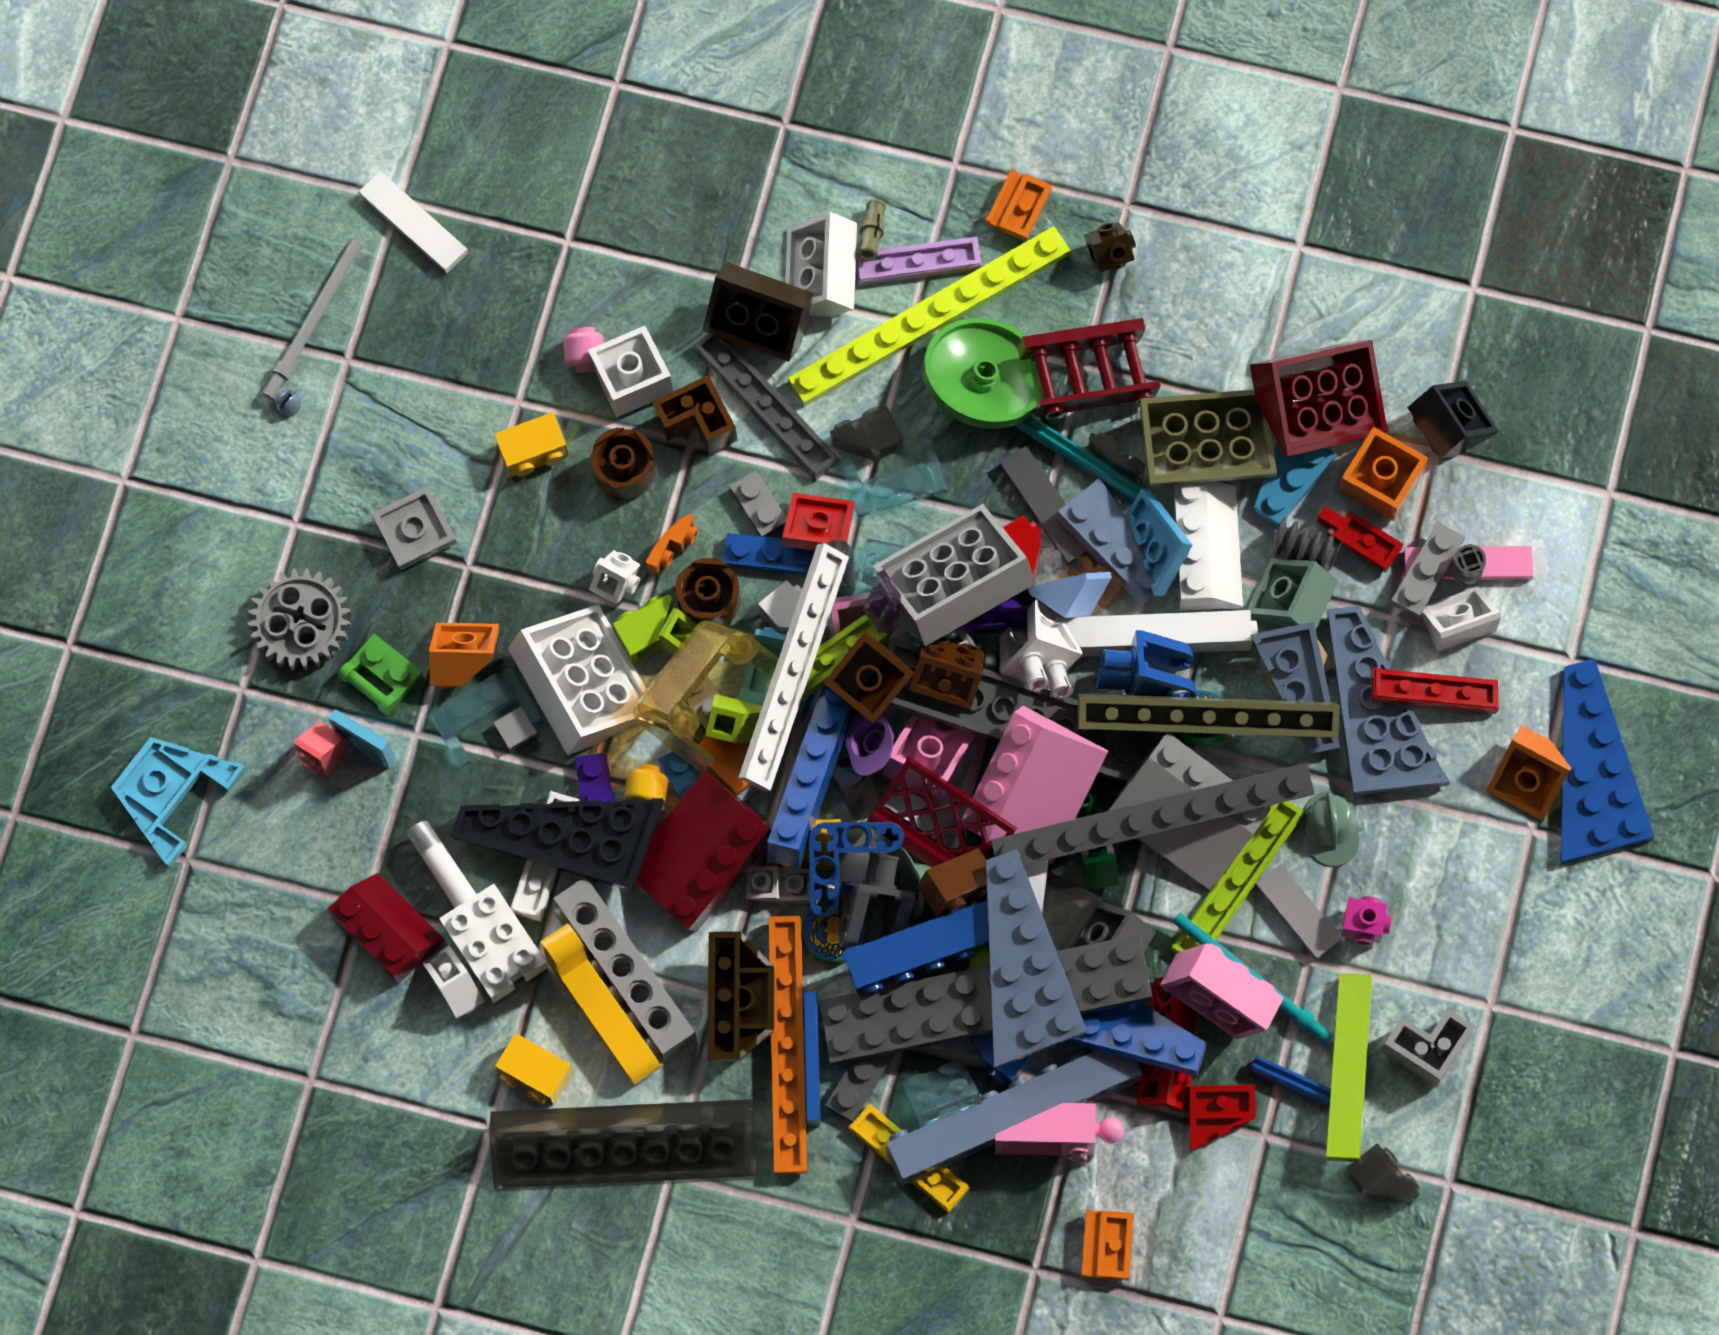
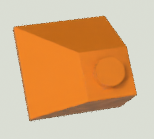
M436 623L429 649L430 686H439L444 689H451L456 686L462 687L493 659L499 634V624Z
M1521 725L1510 742L1486 791L1543 821L1571 767L1551 740Z

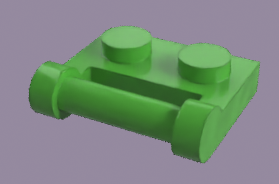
M373 634L353 658L345 663L337 673V677L344 683L349 682L377 704L378 710L384 715H388L423 676L420 669L376 634ZM361 667L365 668L390 688L392 692L387 696L359 675L357 671Z

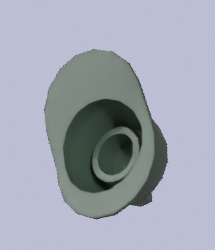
M1326 791L1315 795L1309 800L1305 808L1304 817L1310 853L1318 862L1326 866L1337 867L1346 864L1355 856L1359 845L1357 817L1353 803L1346 796L1338 792Z
M900 847L896 851L888 852L890 856L899 857L894 884L899 890L915 893L910 916L918 919L922 916L924 909L930 906L917 886L925 871L932 867L923 863H913L906 850Z

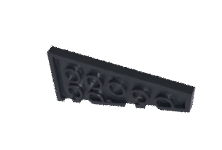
M651 798V800L635 801L634 799H621V801L609 802L592 800L550 802V804L521 803L520 805L500 806V804L460 806L450 836L455 840L634 892L664 800L663 798Z

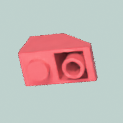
M320 721L300 735L294 742L298 752L297 757L303 762L301 764L302 767L315 776L320 772L326 777L330 776L350 747L346 737Z

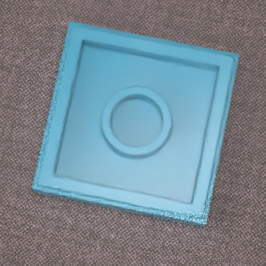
M335 709L332 712L329 721L333 730L346 737L350 747L386 769H390L396 759L387 740Z

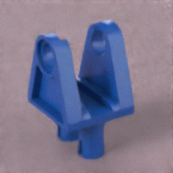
M1136 630L1129 651L1103 649L1101 656L1102 669L1098 668L1095 674V688L1123 690L1126 695L1197 698L1194 681L1168 673L1188 669L1189 663L1193 660V649L1187 643L1143 630ZM1175 656H1182V657H1184V658H1181V659H1171L1172 657H1175ZM1186 690L1183 693H1175L1174 691Z

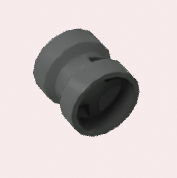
M1472 544L1464 545L1458 549L1451 568L1452 575L1458 582L1469 585L1479 581L1486 565L1484 551L1477 545Z

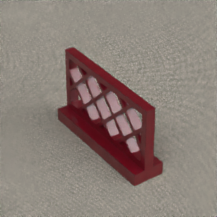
M911 757L906 759L866 821L893 822L898 824L904 831L905 836L901 847L930 867L960 856L958 853L965 854L977 848L980 850L984 849L987 860L992 859L994 854H991L990 848H992L991 842H988L985 826L997 825L1007 832L1005 836L1014 834L1017 829L1016 826ZM909 768L921 776L923 786L907 789L904 775ZM900 783L901 790L895 791V789ZM942 789L947 792L950 804L934 807L931 790ZM925 792L928 808L913 810L909 794ZM903 795L906 812L896 813L885 805L890 797ZM969 807L974 810L977 822L961 824L958 808ZM952 809L955 826L940 828L936 812ZM930 813L934 829L923 831L917 827L914 816ZM979 827L983 843L967 846L963 830ZM887 828L886 833L882 834L892 842L899 838L898 834L892 833L891 828ZM957 831L961 847L950 849L944 845L941 834Z

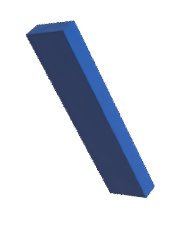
M804 992L808 1127H819L821 1125L818 997L815 992Z

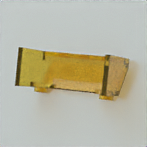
M703 621L693 629L633 708L634 718L642 727L701 773L707 770L716 758L691 740V737L699 727V717L696 711L686 704L687 700L722 656L736 665H744L750 662L771 679L779 659L749 634L712 621Z

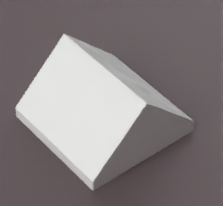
M1479 586L1428 603L1421 614L1437 652L1496 632L1501 620L1499 610Z

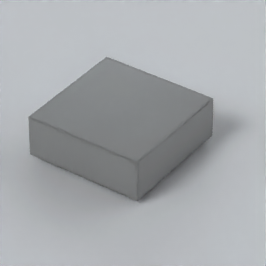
M522 707L493 722L510 752L538 736Z

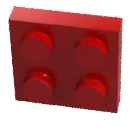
M793 493L782 536V546L815 551L818 544L825 543L845 554L855 511V501Z

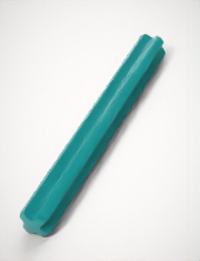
M1032 415L1021 423L1013 425L1092 477L1100 478L1106 486L1133 503L1140 490H1146V488Z

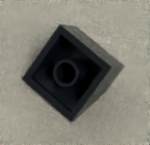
M1466 380L1432 385L1407 407L1413 416V422L1423 431L1429 441L1431 450L1440 459L1458 456L1499 432Z

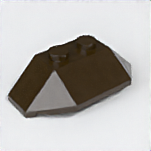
M741 931L709 932L707 1060L741 1061L774 1032V965Z

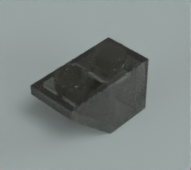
M887 406L880 409L878 407L870 408L862 414V417L853 421L844 420L836 424L833 430L830 431V442L834 448L873 461L903 449V437Z
M1378 1143L1361 1155L1360 1162L1351 1163L1344 1173L1367 1200L1412 1205L1420 1196L1417 1191L1419 1185L1409 1173L1404 1175L1396 1166L1398 1160L1387 1147L1382 1149Z

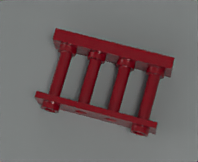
M1143 318L1023 336L1017 348L1020 360L1030 359L1034 361L1043 399L1038 401L1034 409V417L1045 416L1046 419H1053L1067 412L1130 402L1140 404L1141 398L1156 397L1161 387L1160 381L1146 383L1136 346L1146 330ZM1120 345L1124 347L1134 385L1116 388L1106 350L1108 346ZM1090 349L1091 352H1094L1104 390L1086 392L1076 355L1078 351ZM1060 354V356L1064 357L1073 395L1056 397L1046 360L1048 356Z

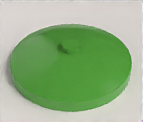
M987 318L962 319L943 327L930 341L923 359V379L930 396L947 414L971 426L999 429L1010 427L1026 420L1033 414L1038 401L1043 398L1034 361L1030 359L1020 360L1017 348L1022 337L1026 335L1008 324Z

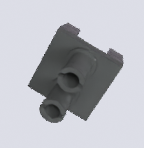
M869 852L866 880H862V883L842 882L838 942L841 947H856L869 899L876 898L877 893L879 898L884 900L882 938L907 929L915 893L899 890L897 886H894L899 857Z

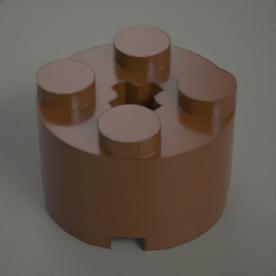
M617 427L604 432L595 441L591 453V466L595 482L605 494L617 501L631 499L644 493L654 482L656 465L653 449L649 440L641 432ZM621 461H623V463L626 464V465H624V466H623L622 464H619V465H618V463L621 462Z
M715 558L697 559L685 570L683 569L677 578L675 591L678 608L682 613L704 630L727 627L733 622L740 608L741 595L738 578L727 564ZM707 591L713 592L710 597H704Z

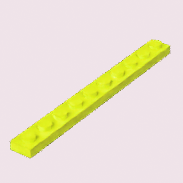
M1055 226L789 376L788 382L805 407L1070 256L1071 250Z

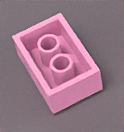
M1205 943L1175 955L1160 984L1163 989L1236 1040L1268 1029L1284 998L1275 992L1273 985L1255 978L1249 973V969L1246 966L1231 961L1223 955L1224 952L1219 947L1213 944Z

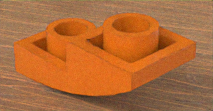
M687 514L679 519L659 539L645 562L647 573L659 577L662 569H668L672 562L674 552L671 549L683 554L687 545H693L698 533V528H695L693 515Z

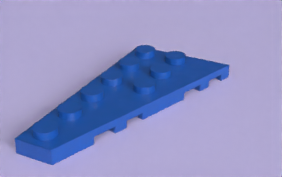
M1595 658L1564 666L1562 756L1571 769L1561 787L1560 865L1654 839V834Z
M1141 1002L1081 1014L1088 1033L1065 1042L1195 1077L1198 1075L1206 1052V1042Z

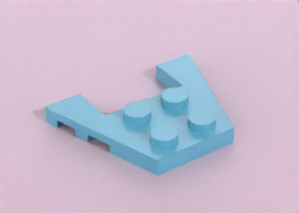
M150 737L111 788L164 864L171 868L188 845L163 827L164 822L201 775H205L227 792H230L245 773L246 768L237 762H228L219 759L217 756L191 751L189 748Z

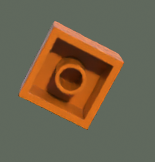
M1373 427L1342 476L1339 491L1394 521L1425 472L1428 457Z

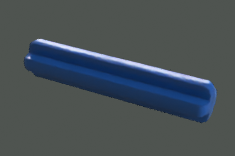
M1260 1056L1254 1058L1250 1067L1251 1074L1330 1109L1331 1088Z

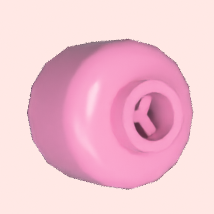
M594 327L570 329V334L566 335L563 339L565 364L569 367H576V373L595 372L588 350L603 344V335L595 332Z

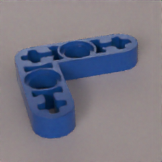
M823 822L816 825L810 832L809 837L810 906L812 911L819 917L825 918L835 914L840 906V853L896 851L904 842L905 836L902 828L893 822ZM870 827L876 828L875 835L885 834L887 828H891L892 833L898 834L899 838L893 841L892 846H887L886 840H875L877 847H870L872 840ZM823 828L827 829L828 834L833 835V840L827 843V852L834 850V857L831 855L815 856V850L818 852L822 851V842L816 840V835L820 834ZM860 828L865 832L866 841L862 846H853L848 841V833L851 829ZM820 861H829L833 865L834 874L832 877L823 879L817 875L816 865ZM815 883L821 885L835 884V889L828 888V899L834 900V905H830L828 911H823L822 905H817L816 900L822 898L823 891L822 888L816 889Z

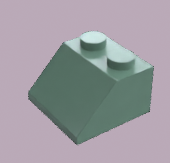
M1271 558L1247 610H1251V617L1278 629L1314 622L1316 630L1338 580L1315 561Z

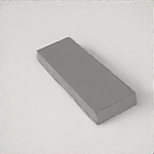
M1282 864L1256 882V888L1315 960H1318L1342 941L1340 935Z

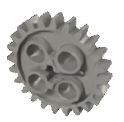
M292 569L291 578H287L283 572H280V582L278 583L269 578L268 581L271 588L267 590L259 587L262 599L252 598V602L257 609L248 610L249 616L256 619L248 622V627L250 630L255 631L250 636L253 642H259L256 646L258 651L261 653L267 650L265 656L269 662L277 656V664L280 668L288 661L293 671L297 663H301L304 670H307L309 661H313L317 667H320L319 658L322 656L331 661L332 658L329 651L331 649L338 652L341 651L337 641L348 640L346 633L342 630L352 628L351 623L345 620L351 617L352 613L350 609L344 608L349 602L347 597H340L343 594L342 588L340 586L333 588L334 582L331 577L323 582L321 572H318L314 578H311L309 569H305L303 576H298L296 569ZM290 595L299 596V600L295 604L287 605L284 603ZM319 606L328 607L327 613L323 616H315L313 614ZM276 608H279L283 610L286 614L281 612H274V610ZM304 615L305 618H306V621H304V620H299L298 623L296 624L293 618L301 619L302 616ZM277 623L287 624L284 631L280 633H274L271 630ZM314 625L320 626V627H324V626H325L326 629L322 631V630L317 629ZM306 634L315 635L314 641L310 644L300 643L302 637Z

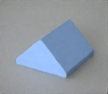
M1111 572L1084 573L1031 586L1028 590L1029 594L1064 618L1090 616L1112 576Z

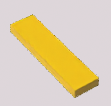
M869 1103L848 1127V1130L891 1165L885 1152L886 1143L890 1142V1136L902 1130ZM946 1167L911 1182L948 1214L970 1190L966 1183Z

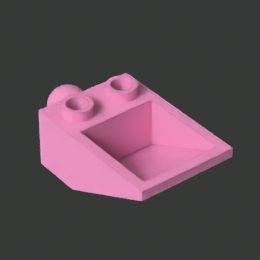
M1061 1103L995 1134V1154L1068 1156L1067 1159L1071 1161H1085L1087 1156H1094L1095 1137H1100L1109 1144L1117 1143L1124 1135V1126L1119 1119L1114 1117L1105 1118L1100 1124H1096V1104Z

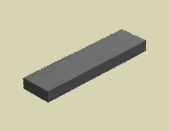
M1027 446L1001 460L999 466L1067 566L1087 555L1089 552L1054 517L1057 511L1066 504Z

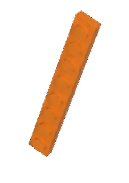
M769 916V961L774 965V1032L771 1034L774 1175L807 1174L801 916Z

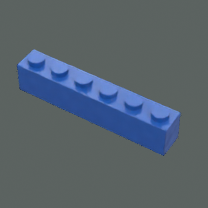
M827 685L821 688L767 841L768 861L800 869L809 843L810 832L816 823L846 736L847 728L855 711L854 707Z
M988 900L958 910L951 915H944L844 951L843 957L856 993L864 991L865 995L873 994L883 989L882 984L895 980L896 984H900L913 979V973L925 969L927 973L934 972L945 967V961L954 958L957 959V962L976 956V950L987 947L988 951H990Z

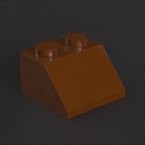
M865 631L823 683L874 724L914 675V672L892 651Z

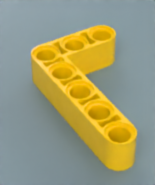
M567 923L540 941L550 967L629 1081L635 1086L660 1069L661 1065L588 961L584 946L571 926Z

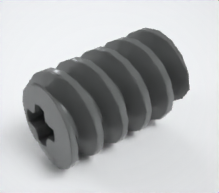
M1284 516L1272 542V545H1274L1273 555L1278 556L1285 550V559L1291 560L1297 555V560L1315 561L1329 572L1337 559L1343 541L1335 548L1333 547V536L1322 542V532L1318 531L1312 538L1310 537L1309 526H1306L1300 533L1298 532L1299 522L1295 521L1290 527H1286L1287 517Z

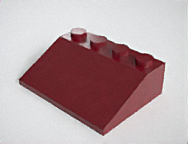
M1372 340L1351 341L1249 364L1255 397L1284 457L1367 438L1373 427L1388 433Z
M704 770L653 833L637 883L688 930L698 931L766 848L773 826L707 770Z

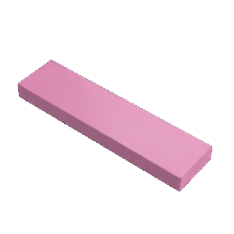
M1478 546L1486 555V565L1479 580L1533 579L1532 546ZM1422 547L1404 548L1405 576ZM1453 561L1442 580H1456L1451 570Z

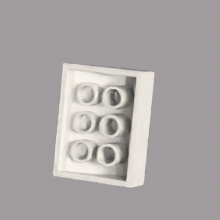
M599 604L522 629L508 647L510 654L567 755L593 747L659 711Z

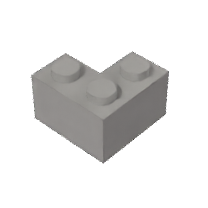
M1449 1008L1431 1034H1428L1402 1017L1385 1042L1382 1053L1437 1088L1472 1036L1476 1026Z

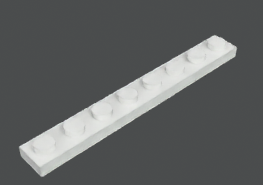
M825 543L818 544L738 777L762 791H771L849 559L847 555Z

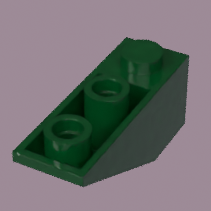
M1097 789L1088 792L1075 819L1103 812ZM1112 844L1078 852L1087 891L1119 885L1117 860Z

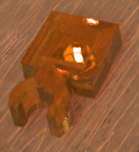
M1078 556L1076 558L1083 565V570L1080 574L1111 572L1103 565H1097L1093 569V563L1088 557ZM1074 569L1067 571L1069 577L1080 575ZM1112 572V578L1097 602V605L1102 609H1109L1125 586V583Z

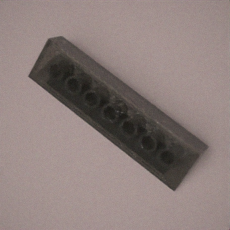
M753 1099L491 1111L489 1142L494 1188L757 1176Z

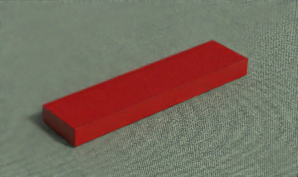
M1374 668L1371 672V702L1496 714L1499 710L1498 680Z

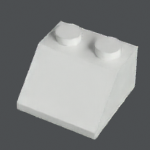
M646 326L588 350L602 389L616 417L673 392L671 375Z

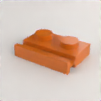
M1011 168L986 219V225L989 227L994 226L1001 232L1027 242L1052 192L1053 185L1025 173L1022 175Z
M1086 1209L1081 1277L1130 1280L1134 1213L1103 1210L1091 1211Z

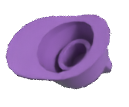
M858 713L851 720L846 731L845 741L854 771L861 776H870L880 771L890 759L897 739L895 732L889 726L888 720L883 713L874 724L861 713Z

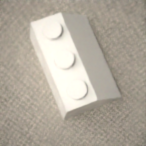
M832 212L787 228L785 283L814 293L808 317H834L854 310L857 223Z

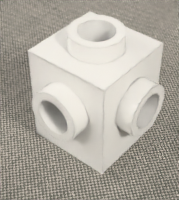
M613 550L605 559L600 558L597 561L592 572L594 577L589 590L617 604L628 593L632 595L637 589L640 582V577L637 575L641 564L633 561L627 554Z

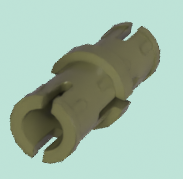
M871 199L866 203L865 219L860 224L859 229L861 241L858 256L868 261L877 258L879 240L884 235L883 218L886 204L879 199Z

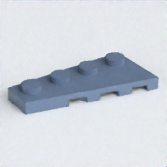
M1098 478L1058 510L1054 517L1107 572H1111V576L1142 607L1156 596L1151 588V585L1154 583L1151 572H1146L1143 561L1146 559L1143 547L1137 545L1131 526L1102 480Z
M1314 622L1250 635L1282 701L1331 702ZM1300 736L1308 754L1340 748L1338 738Z

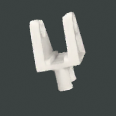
M1036 599L1027 609L1028 636L1024 631L1018 633L1011 626L1001 634L999 638L1000 671L1002 675L1028 683L1030 690L1040 691L1050 687L1054 698L1064 699L1070 696L1073 691L1066 671L1083 653L1060 614Z

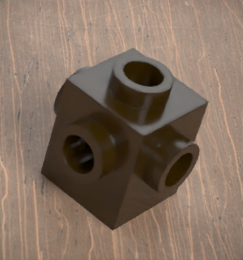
M1119 222L1102 224L1098 227V230L1084 234L1091 262L1100 273L1109 269H1120L1128 262L1135 260L1132 251L1136 247L1134 237L1131 231H1126Z

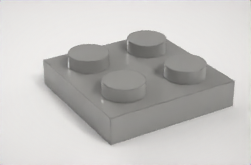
M429 486L372 513V517L400 571L457 543Z

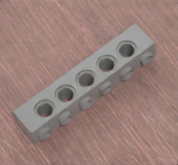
M584 877L554 897L557 907L553 910L555 916L562 926L568 923L574 930L584 949L593 958L590 964L600 978L605 976L611 986L608 989L618 1004L623 1001L629 1010L626 1015L636 1030L641 1027L648 1037L644 1041L654 1056L660 1054L662 1059L666 1061L697 1040L693 1028L587 877ZM583 913H591L595 916L593 922L588 925H582L577 921ZM607 938L613 942L611 948L606 951H600L596 948L597 942L601 939ZM626 964L630 966V973L624 977L616 976L614 969L618 965ZM638 990H645L649 993L648 999L643 1003H636L632 1000L633 994ZM657 1016H663L668 1020L666 1026L661 1029L652 1028L650 1022Z

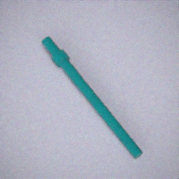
M1181 912L1172 921V923L1200 945L1207 943L1219 947L1224 952V956L1233 962L1246 966L1249 969V973L1258 980H1264ZM1275 988V992L1284 997L1279 1008L1295 1020L1293 1024L1302 1031L1306 1029L1326 1045L1334 1035L1314 1020L1315 1015L1306 1008L1302 1010Z

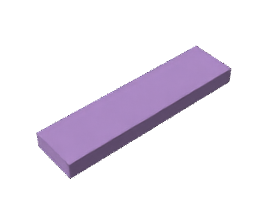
M977 237L878 250L877 258L870 261L861 259L858 253H856V270L859 286L972 271L982 267Z

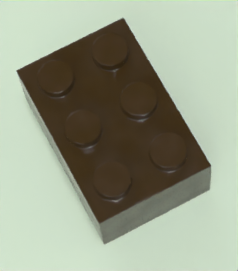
M726 262L715 277L702 331L790 362L801 346L814 293Z

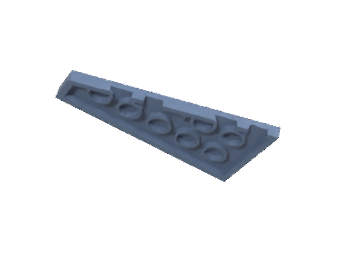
M1360 606L1328 609L1327 619L1353 796L1449 786L1450 781L1446 773L1441 769L1432 746L1429 745L1423 734L1422 727L1412 707L1408 705L1371 702L1372 670L1374 668L1391 670L1387 659L1384 658L1376 642V637Z
M1017 849L986 860L995 1069L1088 1033Z

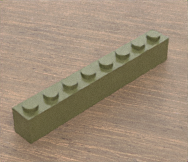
M1078 693L1077 727L1079 729L1338 738L1340 705L1335 702Z

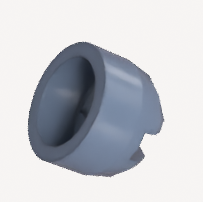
M282 390L275 398V407L280 415L291 417L299 412L301 402L295 392ZM288 396H290V398L285 403L284 407H281L280 405L284 402V400Z

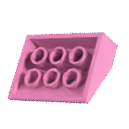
M1022 706L1014 712L975 791L973 799L1016 826L1017 829L1014 834L1073 820L1076 818L1108 750ZM968 807L961 820V824L977 822L975 811ZM997 825L985 826L989 841L1003 837L1007 833ZM979 827L968 829L981 836ZM1055 858L1049 859V863L1053 864Z

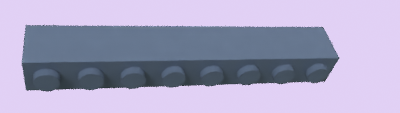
M1085 1051L1079 1052L1068 1059L1069 1063L1058 1068L1056 1064L1047 1066L1038 1072V1077L1027 1081L1026 1077L1020 1078L1009 1084V1089L999 1094L996 1090L988 1092L979 1098V1103L969 1107L966 1103L951 1109L949 1111L950 1115L940 1120L937 1117H932L920 1123V1128L908 1133L907 1130H902L889 1137L890 1142L886 1143L885 1152L901 1186L995 1145V1134L1061 1103H1091L1138 1082L1142 1072L1134 1060L1099 1051L1088 1055Z

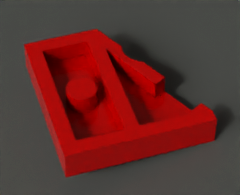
M1255 1085L1189 1086L1190 1150H1195L1256 1118Z

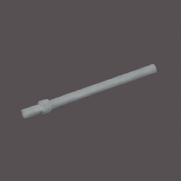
M351 239L282 361L278 360L272 370L273 376L262 393L266 398L274 400L283 382L288 381L292 375L295 361L363 245L357 239Z

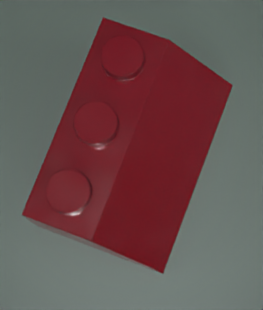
M379 873L349 887L327 908L331 918L397 984H400L445 941Z

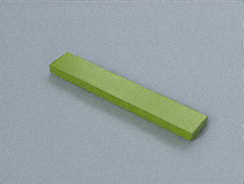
M1290 801L1270 805L1271 810L1259 828L1219 878L1191 918L1194 924L1214 940H1218L1255 887L1256 882L1262 877L1305 815L1304 810ZM1182 931L1170 948V952L1176 955L1200 944Z
M1339 973L1326 1152L1327 1161L1360 1162L1373 982L1371 974Z

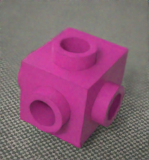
M1363 896L1361 899L1348 897L1341 937L1352 938L1355 943L1366 946L1374 945V942L1380 943L1382 935L1389 934L1392 915L1386 914L1387 904L1380 903V899L1370 896Z

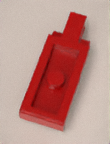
M1324 506L1316 522L1328 529L1327 535L1329 537L1333 536L1335 542L1340 544L1343 541V547L1385 573L1404 546L1403 543L1352 511L1348 513L1342 510L1338 514Z

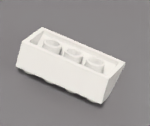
M1220 481L1173 485L1174 521L1193 545L1177 572L1179 611L1243 608L1236 486Z

